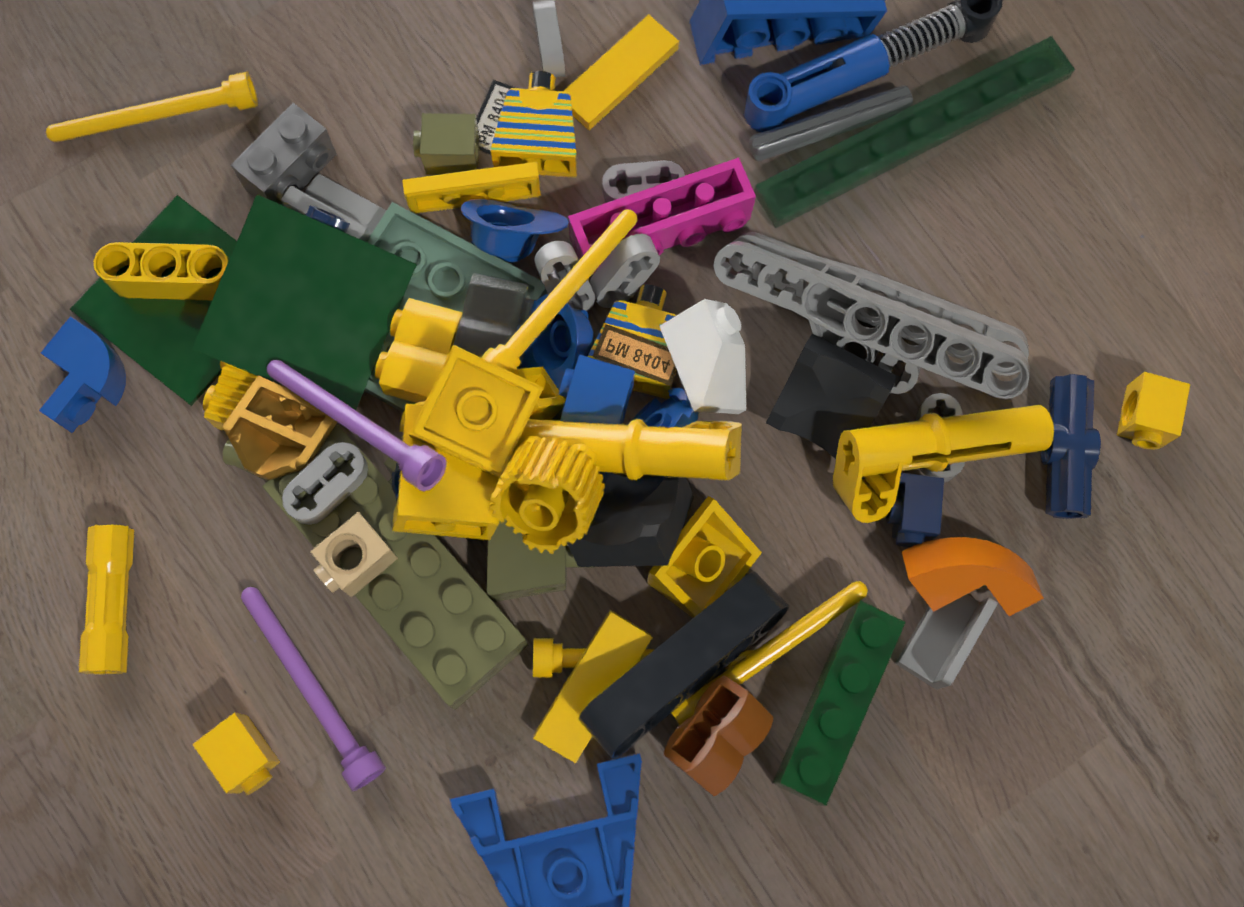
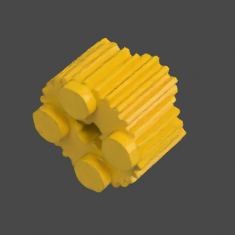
M529 436L521 442L520 446L513 453L496 485L497 487L490 499L492 501L490 508L494 510L492 516L498 518L501 523L506 519L505 525L507 527L512 526L515 534H522V542L528 545L529 550L538 548L540 553L548 550L550 554H553L560 545L566 546L568 542L573 544L576 539L580 540L583 534L587 533L604 493L603 475L598 474L600 468L595 466L597 461L596 453L584 444H574L569 447L567 441L558 443L557 439L553 438L549 442L546 437L541 439L536 436Z

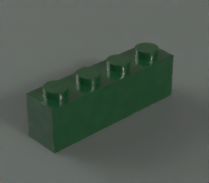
M861 600L849 609L773 780V784L815 805L827 806L904 628L905 621Z

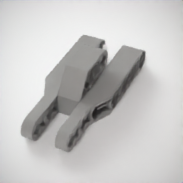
M748 232L742 234L732 243L722 248L714 259L715 274L721 282L805 317L809 320L814 335L844 349V345L848 342L860 343L867 350L868 356L864 360L872 364L878 351L883 352L878 367L892 373L893 366L897 363V360L905 362V370L901 373V376L896 377L890 393L901 394L912 389L918 380L921 368L1002 399L1015 398L1023 393L1028 386L1030 378L1028 341L1025 334L1014 326L868 270L814 255L760 233ZM732 267L735 271L738 272L737 275H733L732 273H730ZM774 287H775V288H778V289H780V290H782V291H781V292H777V291L774 290ZM871 291H881L885 293L888 298L873 293ZM916 307L925 308V309H927L932 315H930V314H928V313H925V312H922V311H920V310H917V309H915V308H916ZM857 320H860V321L865 322V323H867V324L873 325V326H875V327H873V328L864 327V326L860 325ZM959 324L969 325L973 327V329L976 332L959 326ZM902 337L919 343L921 345H909L902 339ZM1004 341L1014 342L1015 344L1018 345V347L1020 348V350L1017 349L1016 347L1010 346V345L1005 344V343H1003V342H1004ZM947 355L965 361V363H955ZM1020 372L1017 378L1011 381L999 380L993 374L1010 376Z

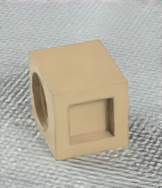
M359 512L310 551L320 563L313 571L332 593L341 588L350 597H353L398 559ZM352 547L361 548L363 556L359 565L351 570H342L340 567L342 554Z

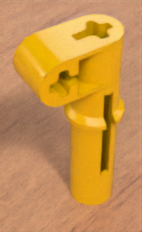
M1032 405L950 417H940L936 413L924 414L919 421L845 430L842 432L838 443L833 487L856 520L862 523H872L885 517L894 506L902 471L927 468L931 472H940L948 464L1044 451L1053 442V421L1045 407L1042 405Z
M528 419L513 453L520 446L521 442L529 436H536L541 439L546 437L549 442L556 438L558 443L567 441L569 447L574 444L587 445L596 453L597 461L595 466H599V472L626 473L629 480H638L643 475L731 480L740 474L742 424L729 421H698L684 427L647 426L641 419L632 420L629 425Z

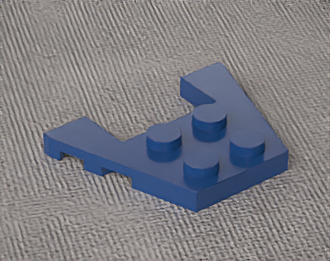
M640 753L597 764L608 813L607 817L509 841L506 840L496 789L450 799L453 811L459 817L471 838L470 841L484 861L508 907L630 906L642 765Z

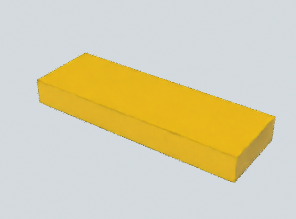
M648 14L563 91L570 94L572 116L590 131L679 49V40Z
M537 162L402 180L406 202L409 210L414 214L461 208L464 202L474 199L506 202L541 196Z
M610 610L533 734V739L576 764L592 738V735L578 720L579 715L593 699L637 664L653 636Z

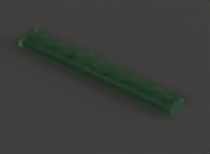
M1050 36L755 185L754 193L776 229L1064 82L1071 77L1075 68L1054 38Z

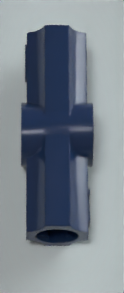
M1077 374L1055 376L1050 380L1049 413L1053 421L1054 437L1051 446L1047 450L1040 451L1041 461L1044 465H1047L1045 514L1060 519L1087 518L1091 516L1092 470L1098 462L1101 448L1100 433L1097 429L1093 428L1094 380L1087 378L1085 375Z

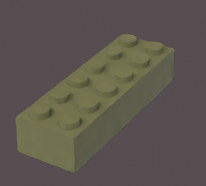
M337 424L314 459L335 443L345 442L355 447L357 446ZM364 454L363 456L368 465V472L363 483L325 519L316 524L307 525L299 523L283 507L282 496L284 489L303 470L267 481L262 487L314 548L359 512L398 557L395 562L357 592L355 597L449 707L454 710L459 708L529 646L526 639L435 535L392 531L393 513L397 504L395 494L390 483ZM341 457L336 459L334 464L338 470L327 482L340 472L346 476L352 474L354 469L350 463L354 457L348 461L343 460ZM324 485L311 495L305 491L301 492L297 497L301 505L296 510L298 511L302 507H306L310 511L317 506L314 496ZM359 547L347 549L340 558L341 569L351 570L357 567L362 560V549Z

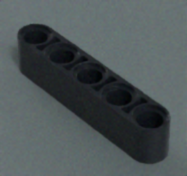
M756 572L749 573L593 699L581 712L578 720L612 759L617 758L770 631L787 613L789 605Z

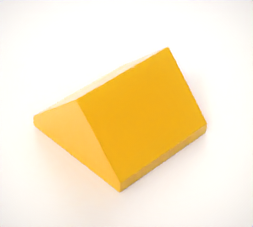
M708 496L681 530L668 566H653L649 571L647 583L694 618L739 582L762 552L714 498Z

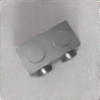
M292 103L231 164V167L244 189L252 196L260 195L283 205L281 199L290 186L301 191L337 153L326 128L296 104Z

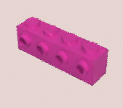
M738 157L568 216L569 239L580 260L619 214L629 209L636 213L637 223L623 239L635 234L648 235L660 256L665 249L679 244L683 247L695 245L702 241L706 235L719 230L732 232L743 227L751 218L756 195Z

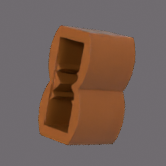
M723 675L714 681L702 694L694 715L682 722L673 732L666 744L663 755L712 796H716L724 791L736 778L741 769L744 756L754 751L763 742L769 733L774 717L748 690Z

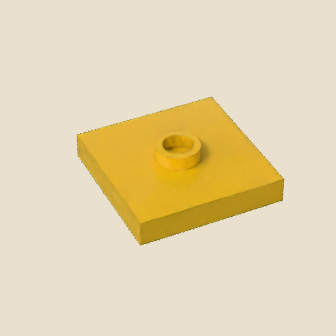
M453 345L410 432V436L500 478L543 387Z

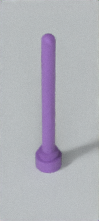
M273 360L267 365V373L270 377L398 462L403 478L419 490H430L442 478L446 469V459L429 446L423 445L419 447L414 445L410 447L284 362Z
M255 587L244 589L241 594L242 602L343 757L340 764L344 771L341 775L352 791H356L369 784L386 770L376 751L369 752L366 746H359L260 591Z

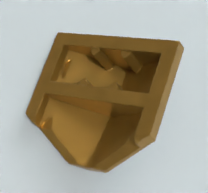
M258 375L222 427L243 467L258 477L272 480L305 469L312 462L337 424V421L288 388Z

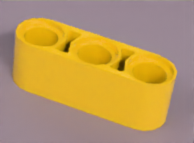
M115 242L101 247L96 253L93 263L97 275L121 297L213 300L229 258L223 250L213 245ZM129 265L125 273L116 276L120 268ZM176 266L172 274L161 278L165 269ZM219 267L222 268L217 276L206 279L207 274L211 270Z

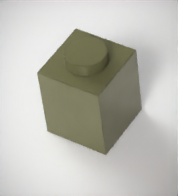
M422 113L421 130H415L413 135L414 156L422 159L426 174H448L478 170L480 135L476 114Z

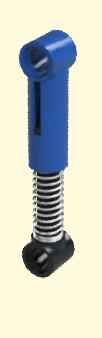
M954 0L938 12L936 11L925 17H920L918 20H913L912 23H907L905 26H900L898 29L886 32L885 35L878 37L875 34H870L780 74L773 72L759 74L749 85L744 110L745 120L752 129L758 132H765L782 126L787 118L886 76L891 65L896 66L898 62L903 63L904 60H910L911 56L923 55L925 51L929 52L931 48L936 49L938 45L943 46L945 42L949 43L951 39H959L967 43L980 42L990 32L1002 8L1003 0ZM768 100L773 102L775 105L768 106L761 103L760 101Z

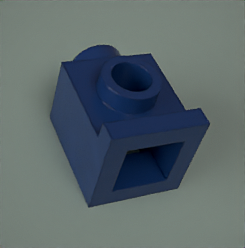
M901 473L895 504L886 515V522L893 524L892 538H896V545L910 548L917 544L931 541L940 535L944 478Z

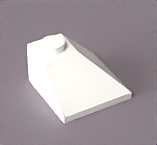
M703 299L659 326L694 412L740 414L746 411L745 344L739 332L741 330V322L733 308L728 306L727 303Z

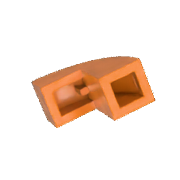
M949 537L923 542L902 551L909 581L933 612L984 585L987 586L1008 616L1044 599L1031 567L1020 556L999 544L977 538Z

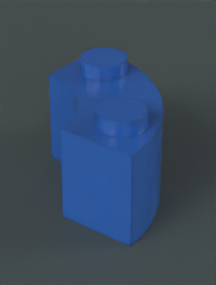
M579 354L575 370L566 368L560 385L559 395L566 397L560 421L623 425L634 387L635 371Z

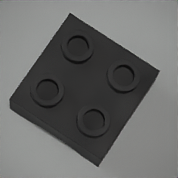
M811 334L766 424L780 431L801 436L817 444L836 459L838 443L842 432L871 427L888 398L897 376Z
M611 472L598 473L603 475L604 493L589 529L580 540L576 539L573 544L567 543L578 567L668 566L694 499L687 478L657 475L650 478L629 480L627 477Z

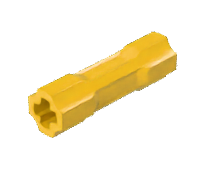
M112 524L88 527L86 547L88 585L85 629L81 635L79 673L95 675L127 673L129 636L126 631L129 570L133 564L134 529H130L128 526Z

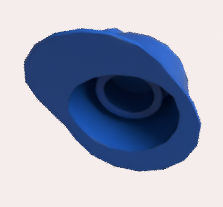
M469 200L464 202L461 207L463 215L471 221L472 244L481 251L506 262L522 260L533 251L540 234L554 233L568 227V219L558 213L516 207L495 200Z
M549 294L543 295L536 300L531 309L530 316ZM567 302L523 353L521 369L544 367L556 387L560 390L566 368L574 369L579 354L588 357L594 345V332L588 320V312L583 309L571 308Z

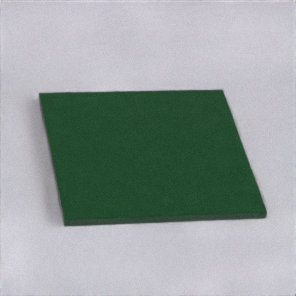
M176 195L132 243L213 245L223 250L230 259L237 240ZM129 265L120 268L116 276L125 273ZM176 266L165 269L161 278L172 274ZM219 267L211 270L207 274L206 279L217 276L222 268ZM99 277L70 308L73 313L190 406L198 400L221 374L220 360L192 350L212 300L121 297Z
M256 195L192 350L282 385L267 373V365L273 360H280L356 410L389 333L394 313L399 309L417 264L274 201Z

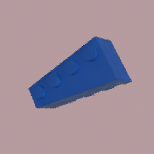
M699 0L689 22L699 64L703 65L715 63L716 54L734 52L735 59L752 56V49L776 44L777 52L794 49L795 46L802 44L810 38H814L815 44L820 45L865 37L873 32L886 14L887 7L885 0Z

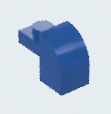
M70 316L41 351L43 356L68 373V375L39 411L73 433L78 425L84 424L91 418L95 411L96 403L101 397L117 406L125 390L126 372L119 355L97 334Z

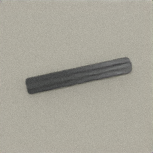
M902 85L753 135L749 143L750 151L756 161L768 159L909 111L913 104V96L909 88Z

